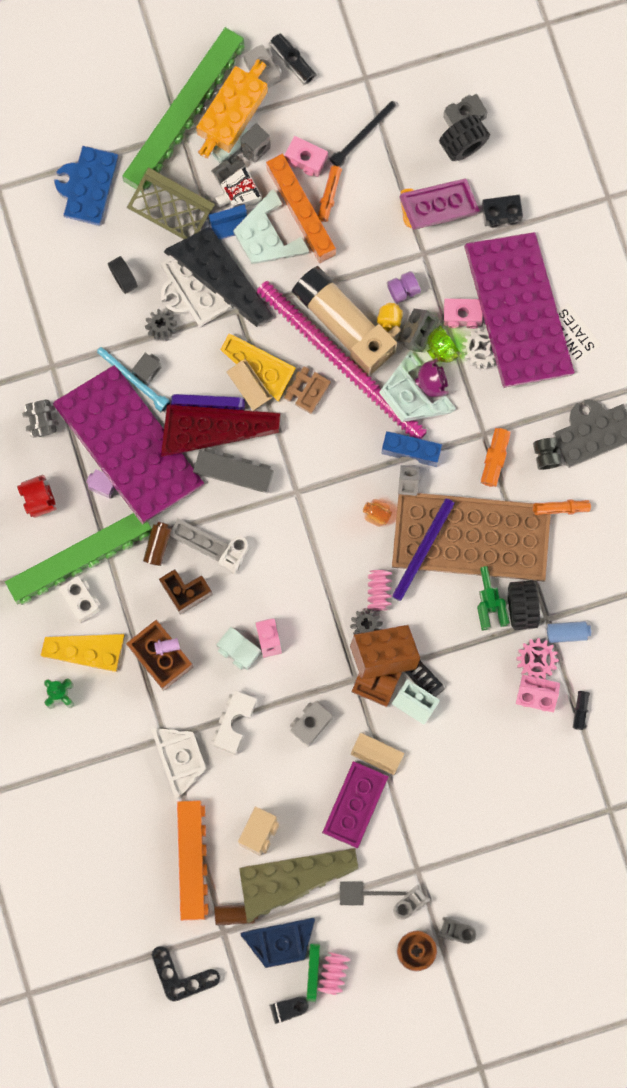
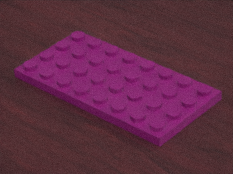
M532 232L466 243L464 248L503 388L572 376L575 372L536 233Z
M115 365L53 402L54 407L142 525L204 485L202 479L193 472V467L182 453L161 457L164 429Z

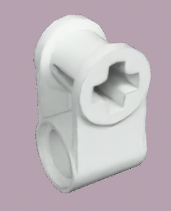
M236 536L231 540L229 546L222 554L218 566H224L231 570L232 574L238 571L249 548L244 537ZM236 542H244V548L236 550L234 548Z

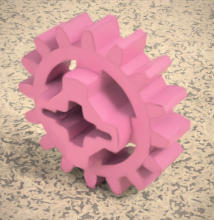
M540 638L537 639L536 643L532 639L529 640V645L524 643L522 645L524 650H518L521 656L516 658L517 661H521L517 665V668H523L521 674L527 673L528 676L536 678L541 676L542 679H546L545 674L552 676L551 669H557L553 664L559 662V659L554 658L558 652H552L554 646L548 647L547 640L543 644L540 643ZM535 647H539V648H542L543 650H542V651H535L534 648H535ZM525 654L529 657L527 665L525 664ZM548 655H549V657H550V665H549V666H548V664L546 663V657H547ZM534 656L536 658L539 656L542 658L540 660L541 664L539 662H533V660L535 659ZM540 669L542 672H533L531 670Z

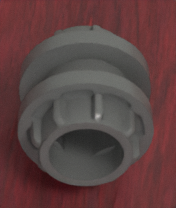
M45 399L25 404V412L22 413L23 418H29L30 425L25 428L26 432L30 431L31 437L46 436L57 431L56 425L59 422L58 419L52 420L51 412L55 411V407L51 406L50 400Z

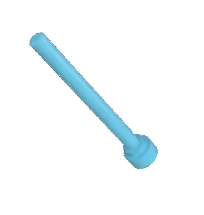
M100 347L97 350V353L112 366L115 365L130 382L154 401L153 404L159 412L162 413L167 409V405L171 403L168 398L161 395L158 396L104 348Z

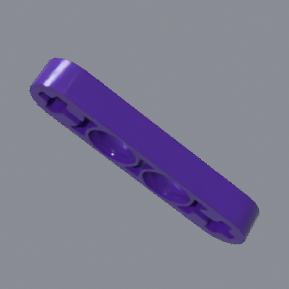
M174 394L171 396V405L244 410L245 399L240 397Z

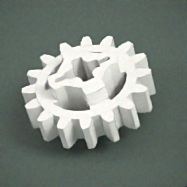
M477 328L476 333L471 330L470 337L465 335L464 339L467 342H462V347L465 348L462 350V354H467L464 360H470V366L474 363L477 364V369H479L480 365H483L484 369H487V364L494 366L493 360H495L494 353L491 355L490 352L492 346L487 328L484 329V332H481L480 328ZM473 342L475 347L470 351L469 345ZM479 346L486 347L485 351L482 349L478 350Z

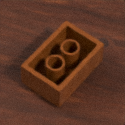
M155 620L129 640L126 645L159 687L165 691L193 668V664L181 649L165 652L163 655L156 654L154 643L158 642V640L161 642L171 640L172 638L160 623Z
M409 625L355 634L350 644L361 680L414 670L417 668L420 660Z

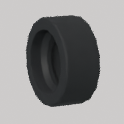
M121 256L108 262V267L124 294L138 287L131 270Z

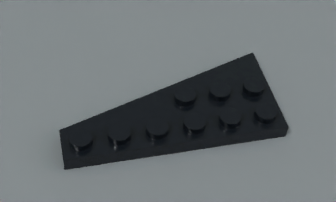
M210 226L165 249L164 253L166 255H171L178 261L177 263L181 267L184 266L191 271L192 276L213 293H218L228 305L231 304L238 309L239 314L255 327L272 319L273 315Z

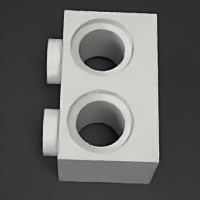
M77 576L61 586L59 590L79 622L82 623L100 611L97 607L100 603L95 595L90 596L87 591L90 587L86 580H80ZM75 586L81 588L78 595L71 594V589ZM85 602L91 603V608L88 611L81 610V606Z

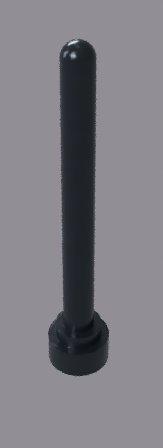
M394 101L389 102L340 152H334L329 157L330 162L334 166L341 167L345 163V157L396 107V103Z

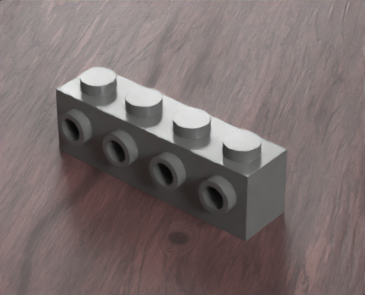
M205 448L204 451L199 450L193 470L194 473L268 494L274 471L270 469L271 466L260 463L259 466L253 465V461L241 458V461L235 460L233 455L223 453V456L217 455L215 450Z

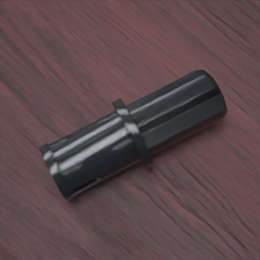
M578 691L576 708L573 709L575 715L572 727L575 730L584 729L586 713H589V710H587L589 692Z

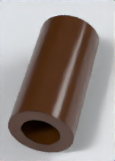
M160 521L157 524H153L143 558L144 562L156 566L162 565L171 533V528H168L169 524Z
M245 904L215 906L216 926L254 924L255 919H259L258 916L254 918V921L247 923Z

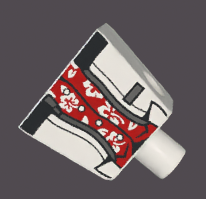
M246 167L241 168L222 182L221 189L223 194L215 197L219 208L228 203L231 208L244 204L247 208L262 201V196Z

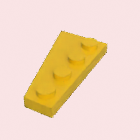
M229 333L220 350L235 364L246 359L269 394L279 402L296 367Z
M125 635L45 637L40 656L117 672Z

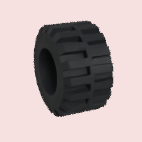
M471 115L450 126L440 137L439 143L451 161H459L478 151L487 142L490 133L478 115Z
M533 580L510 582L508 585V607L511 626L514 630L538 628L540 624V607L535 582Z

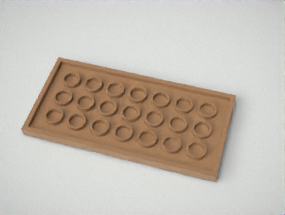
M417 493V496L398 494L392 568L407 569L441 505L447 498L454 502V506L418 570L481 576L480 567L488 566L490 577L545 582L551 514L535 515L532 503Z

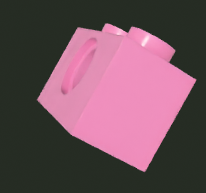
M294 136L285 153V159L290 167H298L305 174L318 177L328 159V152ZM304 155H308L310 159L308 161H303L301 157Z
M444 299V326H448V328L467 326L469 329H475L482 325V310L479 299ZM465 311L468 316L462 318L458 315V312Z

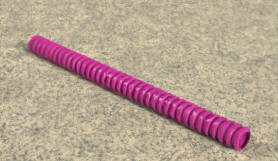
M265 281L259 286L257 294H261V297L265 298L266 302H270V306H274V310H278V313L282 314L283 318H287V322H291V326H295V329L299 330L300 334H304L303 337L308 338L307 341L312 342V346H316L317 350H321L320 353L325 354L324 357L329 358V362H333L334 366H338L337 369H341V373L346 374V378H350V381L354 382L355 386H359V390H363V394H367V397L371 398L372 402H376V406H380V410H384V413L388 414L389 418H393L392 421L397 422V426H401V429L405 430L406 434H410V437L422 439L426 435L427 429H423L422 425H418V421L401 422L379 393L381 390L380 385H376V381H372L370 376L367 377V373H363V369H359L358 364L355 365L353 360L350 361V357H346V353H342L341 348L338 349L332 340L329 341L328 336H324V332L321 333V330L317 329L315 324L312 325L311 320L308 321L307 316L304 317V314L300 313L298 308L295 309L294 304L291 305V301H287V298L283 297L282 293H278V289H274V285H270L269 281Z

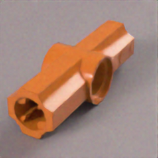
M495 428L490 447H488L485 458V468L482 473L481 484L489 487L497 486L500 471L503 468L507 454L506 448L510 439V431Z

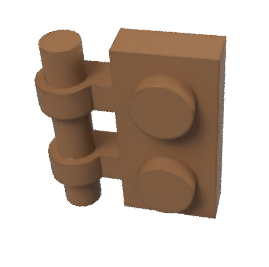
M303 366L302 370L297 372L292 386L287 388V394L284 399L290 402L293 397H297L295 405L312 414L331 381L314 372L311 378L308 377L307 374L310 370ZM302 382H304L307 385L301 392L298 389Z

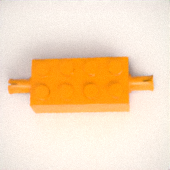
M256 59L249 72H245L235 66L196 127L197 135L206 140L198 151L202 157L205 155L204 158L208 159L215 146L228 153L234 147L268 93L267 83L258 79L264 68H266L264 62L260 64V60Z

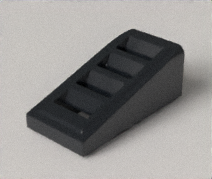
M419 660L417 668L420 666L422 669L415 675L412 672L416 669L404 671L417 686L434 697H437L445 689L443 684L421 660ZM426 673L422 679L417 680L422 674ZM431 679L432 681L424 687L423 684Z

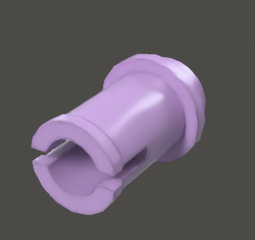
M177 638L161 642L158 640V642L154 643L156 654L163 655L165 652L180 650Z

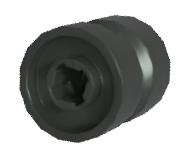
M545 438L533 442L534 452L538 455L536 458L538 470L553 469L562 465L561 456L557 453L559 450L557 438Z

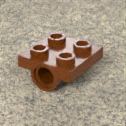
M402 672L362 680L360 674H358L351 692L387 708Z

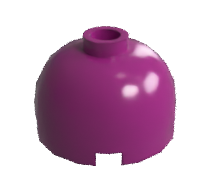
M437 358L425 362L419 368L418 378L415 379L418 387L426 395L434 398L449 394V391H445V387H449L443 366H438L437 363L440 361Z

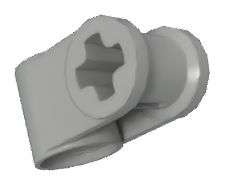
M419 885L410 890L394 906L393 913L396 918L400 920L408 918L431 900L429 897L426 898L421 892ZM405 905L408 909L407 915H400L397 911L398 906Z

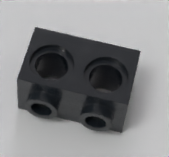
M520 194L482 199L481 206L485 226L496 228L501 224L516 225L522 222L523 212ZM514 208L516 213L510 214L507 212V209ZM494 210L498 215L493 217L488 212Z

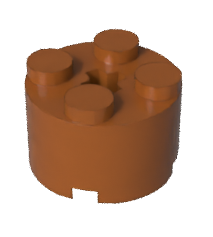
M422 931L407 933L400 939L397 945L398 960L404 968L410 971L427 969L433 964L437 955V947L434 940ZM414 946H418V949H422V952L419 953V957H416L415 954L411 953V950L414 949Z

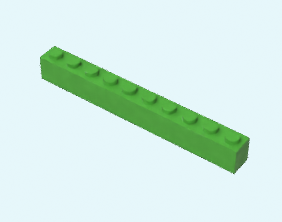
M224 27L122 175L123 181L126 184L137 189L148 167L158 173L161 172L165 159L168 160L172 156L174 146L181 143L185 130H189L192 127L196 114L199 115L202 112L203 104L207 99H211L216 85L222 83L225 72L231 70L236 56H240L244 51L243 37ZM146 180L142 186L143 191L145 189L148 190L152 183Z

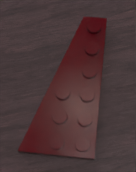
M167 405L161 457L277 434L280 428L281 413Z

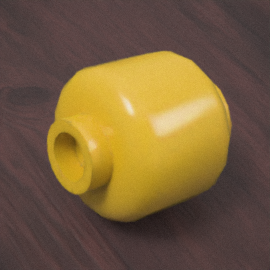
M387 303L379 309L377 324H380L386 332H389L395 326L400 327L403 311L397 304Z

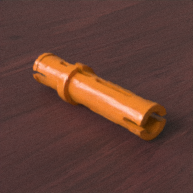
M331 166L324 195L319 202L321 206L318 217L322 222H328L331 207H334L335 202L333 200L342 168L338 166Z
M573 499L564 502L534 503L533 512H535V515L560 513L573 515L577 512H590L591 504L589 500L574 501Z

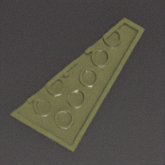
M355 848L239 868L247 923L254 921V918L262 914L264 916L270 913V910L278 906H284L309 894V891L317 887L325 886L327 882L335 878L339 879L358 870Z

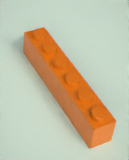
M283 153L267 161L266 169L319 264L335 256L336 248Z
M177 801L181 921L205 920V916L209 915L208 904H205L204 896H208V884H204V876H207V864H203V856H207V846L203 844V837L206 836V825H202V817H206L205 805H202L201 801Z

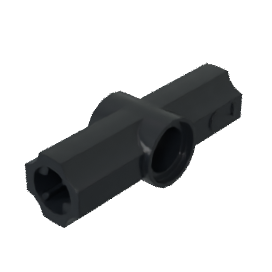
M281 33L276 34L269 42L270 47L283 60L286 68L291 70L303 85L309 84L316 76V73L301 57L299 50L294 48ZM296 57L297 60L291 62L288 60V58Z

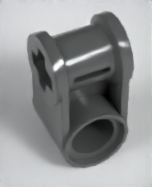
M442 918L444 922L441 932L437 936L464 944H471L475 941L476 931L473 927L450 918ZM466 929L473 932V938L468 941L462 938V932Z

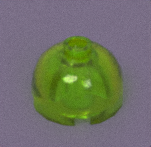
M441 325L429 334L427 338L429 350L427 352L432 359L437 358L442 363H449L462 356Z

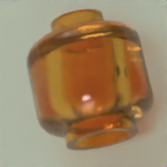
M373 499L370 503L366 502L362 510L365 513L364 519L377 527H381L383 524L386 525L392 514L390 506L378 499Z

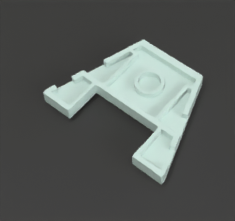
M274 189L233 230L251 264L285 257L290 258L301 254L306 255L310 252L302 237L284 246L266 215L282 206V202Z
M412 351L407 354L379 393L401 422L452 413L456 408L446 395L431 403L409 375V373L421 365Z

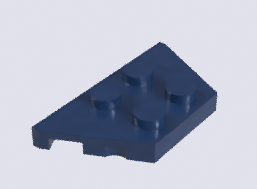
M315 918L241 932L240 935L265 968L304 961Z

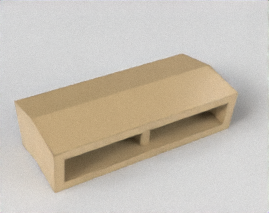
M246 359L226 371L253 411L272 399Z
M360 732L350 755L395 775L404 753Z

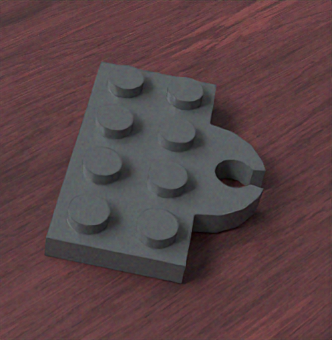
M584 400V405L589 408V414L582 415L579 412L580 405L578 403L574 405L569 415L570 426L553 433L554 437L558 440L559 449L568 468L627 444V411L624 404L606 411L600 403L594 400Z

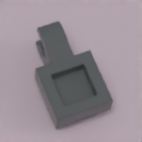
M236 155L230 160V163L224 160L212 169L211 172L221 186L222 182L232 176L235 171L242 168L245 163L242 158Z

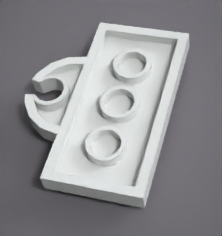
M173 257L160 263L169 278L161 289V300L165 302L169 296L177 298L174 304L166 306L168 311L174 314L190 312L197 325L201 327L231 309V305L223 301V297L218 293H213L192 276L191 271L184 266L181 267Z

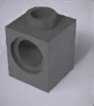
M145 352L133 367L132 373L146 385H149L161 369L160 359L154 354L148 355Z

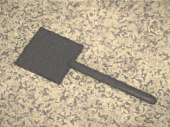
M340 881V905H363V895L405 896L406 892L363 891V882Z

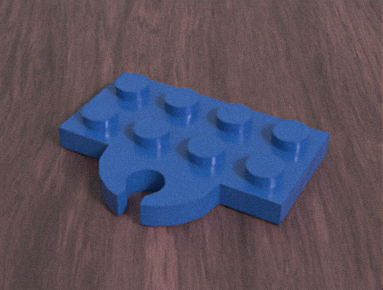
M82 146L78 163H67L57 170L56 174L58 176L66 175L69 177L67 183H61L58 179H54L57 192L63 198L68 199L63 214L65 218L100 226L118 162V154Z

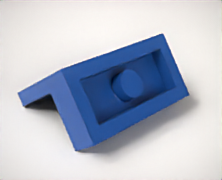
M245 204L209 215L212 230L219 240L235 236L233 230L247 217Z

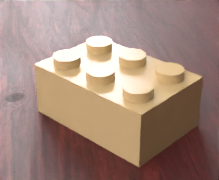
M255 806L238 840L239 846L261 856L262 852L266 854L271 844L269 838L271 835L275 836L279 828L277 817Z

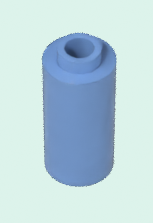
M586 621L547 624L548 643L587 641L588 637L591 636V626L587 625Z

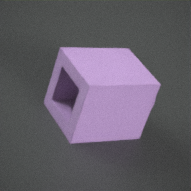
M95 469L94 473H90L86 483L89 490L110 499L115 487L104 472Z

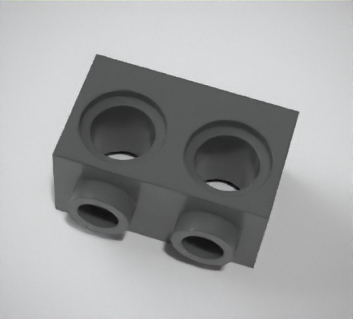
M414 308L397 342L408 350L423 353L439 319L428 310Z

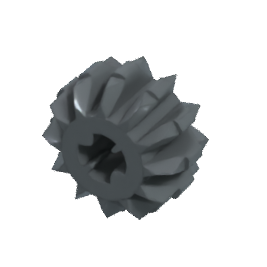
M157 309L158 314L156 315L154 312H151L152 318H146L148 324L145 325V329L149 330L148 335H154V340L156 341L159 337H161L162 341H165L166 335L168 338H172L170 332L175 333L176 328L174 326L177 325V321L173 320L174 315H168V310L161 314V310ZM164 322L165 326H161L160 328H158V324L161 325V323Z
M364 608L363 615L357 611L356 616L358 618H351V621L356 623L350 625L351 629H356L353 635L382 630L377 626L383 625V621H376L380 618V615L377 614L373 617V609L367 614V610ZM364 621H368V624H372V626H369V629H365V626H361V624H364Z

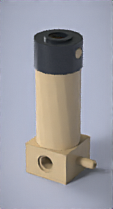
M319 266L305 273L293 287L292 293L351 352V359L355 364L359 365V368L363 369V372L367 373L368 377L396 353L397 342L393 338L401 331L400 328L395 326L387 333L380 324L375 327Z

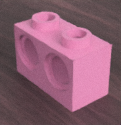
M522 674L516 704L554 713L560 683Z

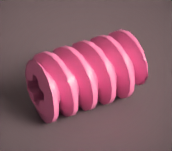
M371 570L369 571L371 574L368 575V579L372 580L368 582V587L372 588L368 590V594L371 597H368L367 601L372 604L368 605L367 609L387 611L389 609H386V606H390L392 603L386 601V599L391 598L392 595L387 594L386 591L392 590V587L386 586V584L392 582V580L386 578V576L392 575V572Z
M328 952L331 956L325 957V960L329 964L323 965V968L328 971L321 973L326 979L319 980V983L324 987L318 988L317 991L336 995V993L343 992L338 985L345 984L340 977H346L342 970L348 969L344 962L350 961V958Z

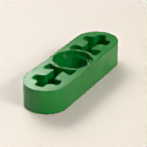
M310 943L306 1001L316 1002L320 944Z

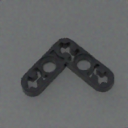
M158 946L152 951L155 968L165 995L170 1001L182 1000L215 987L220 982V974L214 969L179 980L168 949ZM158 950L166 952L164 960L165 962L169 960L170 965H164L159 969L158 964H162L160 958L156 959L155 957L158 954ZM165 968H170L173 971V977L169 980L164 979L162 976V971ZM210 972L212 975H217V978L214 979V984L208 981L204 983L206 987L202 988L199 976L202 975V979L208 978V973ZM192 979L196 980L199 984L196 991H190L187 987L188 982ZM184 982V989L188 994L184 995L182 991L177 994V998L169 995L172 987L180 989L182 988L180 983Z

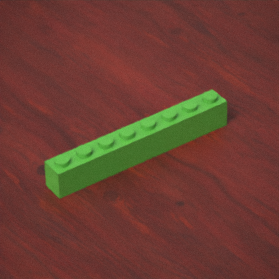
M132 513L5 581V584L17 605L20 603L24 605L32 600L31 597L47 593L49 591L48 588L53 585L56 587L62 585L68 577L79 576L83 573V569L87 567L93 568L100 564V560L114 557L117 551L131 548L137 540H146L150 537L152 528L148 521L142 525L136 515Z

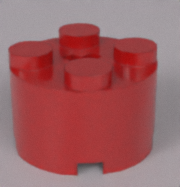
M43 474L23 481L21 485L17 486L20 496H24L26 503H23L26 513L34 518L57 510L54 506L56 502L50 485H45L44 481L47 479Z

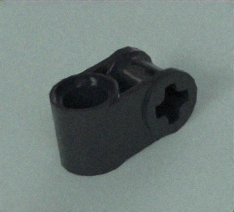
M297 997L270 1004L274 1023L284 1022L305 1014L309 1008L308 1001L305 998ZM298 1000L300 1003H304L305 1007L302 1008V1012L294 1008Z

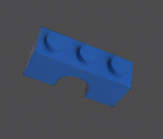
M386 431L381 454L396 458L402 456L418 460V463L437 467L442 444Z

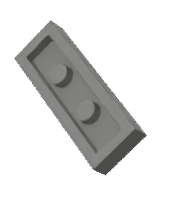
M178 518L169 536L218 562L229 546L227 543Z

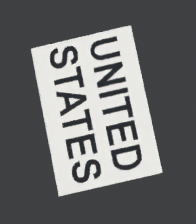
M567 303L557 311L572 365H575L602 344L572 306Z

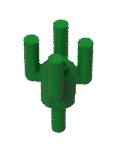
M488 566L480 567L484 590L479 591L481 602L477 606L481 630L485 631L491 628L488 613L498 612L500 627H506L510 624L506 601L504 598L499 597L498 588H492Z
M67 678L62 683L60 681L52 682L49 679L44 681V685L47 687V695L49 696L44 703L49 709L55 707V702H63L68 708L74 706V702L67 696V689H72L74 686L70 679Z

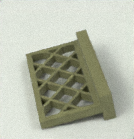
M148 167L126 208L176 236L186 239L188 237L184 235L182 227L192 225L194 234L199 232L215 204ZM146 180L153 184L154 192L144 194L142 186ZM167 191L171 201L161 203L158 192ZM156 194L158 205L148 207L145 196ZM143 197L146 208L138 210L132 207L135 199ZM175 201H185L188 210L177 212ZM172 203L175 214L165 216L162 205ZM159 206L162 217L154 219L151 217L149 209ZM195 209L203 211L202 219L194 222L191 211ZM189 212L191 223L181 225L178 214ZM176 215L179 226L171 228L167 225L166 218Z

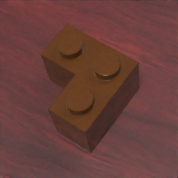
M176 569L159 578L162 587L180 615L213 595L202 575L186 585Z

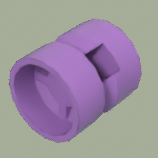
M412 271L402 274L401 279L394 278L387 281L388 290L396 304L405 301L407 296L413 297L421 293L419 284Z

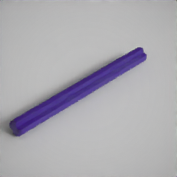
M446 498L396 587L392 595L394 599L398 601L403 599L454 506L452 500Z

